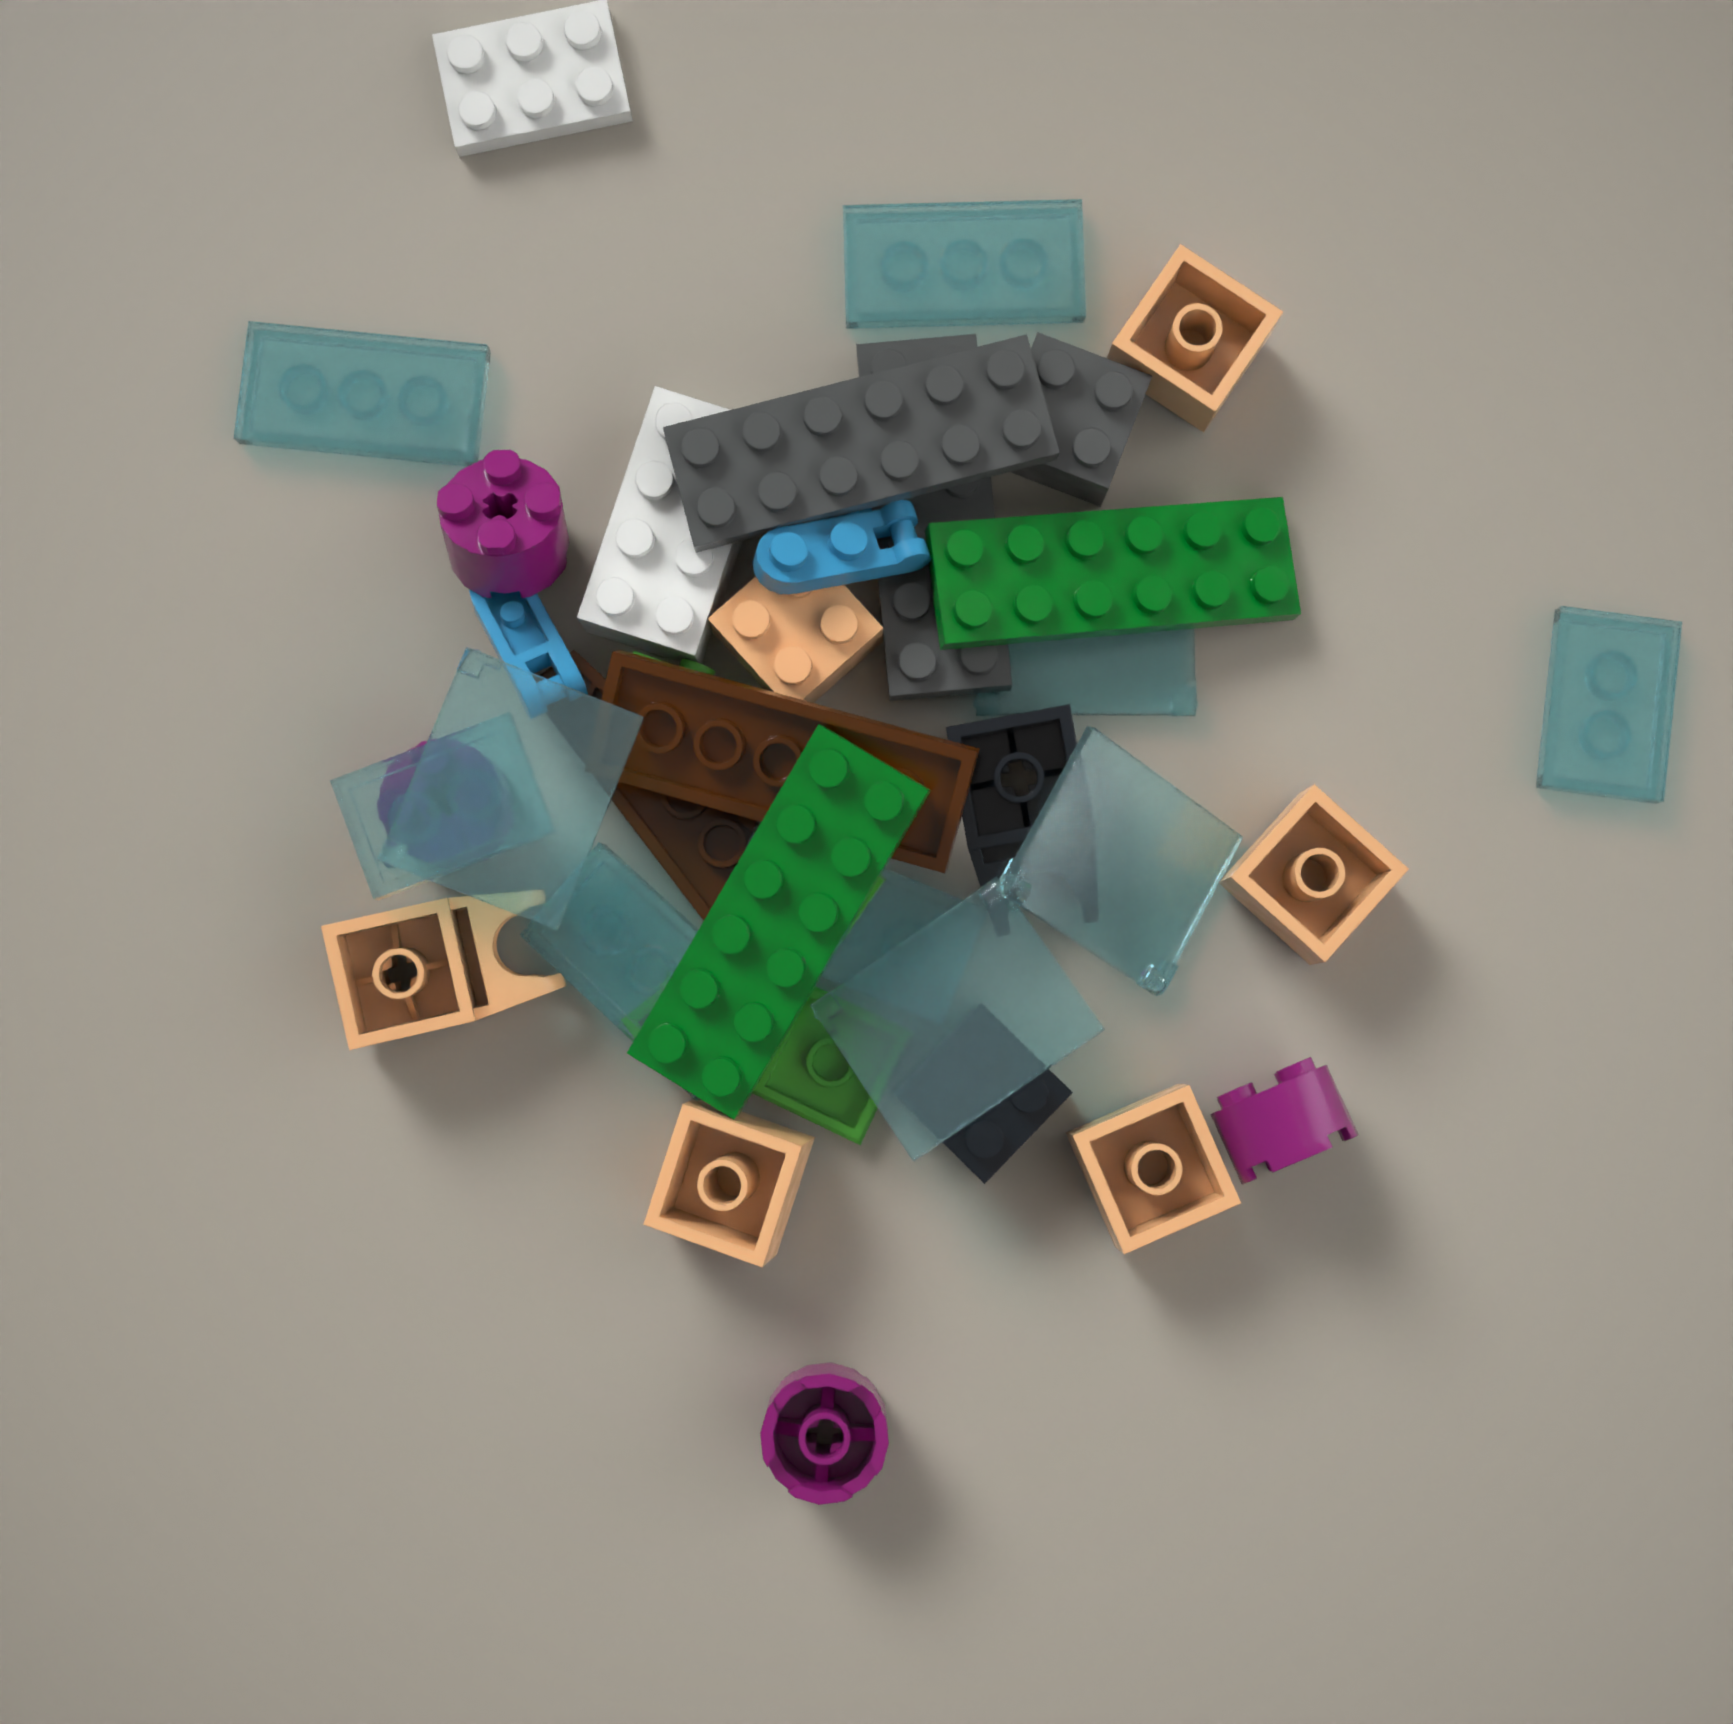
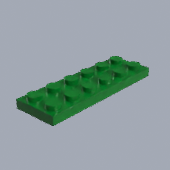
M1283 497L929 523L924 530L926 544L931 555L929 570L940 650L1290 621L1301 614Z
M818 724L631 1044L627 1054L733 1120L736 1119L931 790L825 726Z

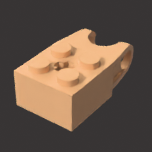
M545 890L443 898L321 926L349 1050L474 1022L567 986L562 972L546 976L539 974L525 975L512 971L502 962L497 950V938L503 925L511 918L524 913L531 907L546 904ZM398 955L406 956L407 964L414 962L417 968V976L411 978V988L409 990L402 989L401 981L392 983L388 976V969H393L398 965Z

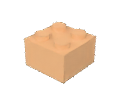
M1180 244L1113 341L1107 359L1152 375L1146 395L1204 433L1271 335L1283 311Z
M755 576L708 618L713 634L763 689L812 703L816 702L883 642V627L845 585L797 594H778L765 588Z
M1314 784L1300 792L1218 883L1309 965L1324 963L1332 956L1409 868Z
M1176 1084L1066 1132L1114 1246L1123 1254L1241 1204L1190 1085Z
M698 1097L683 1103L643 1225L759 1267H764L777 1255L815 1137L742 1111L733 1120Z

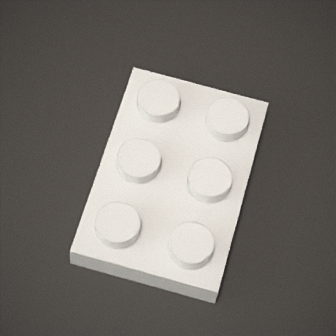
M598 0L432 34L454 146L459 157L633 121L607 0Z

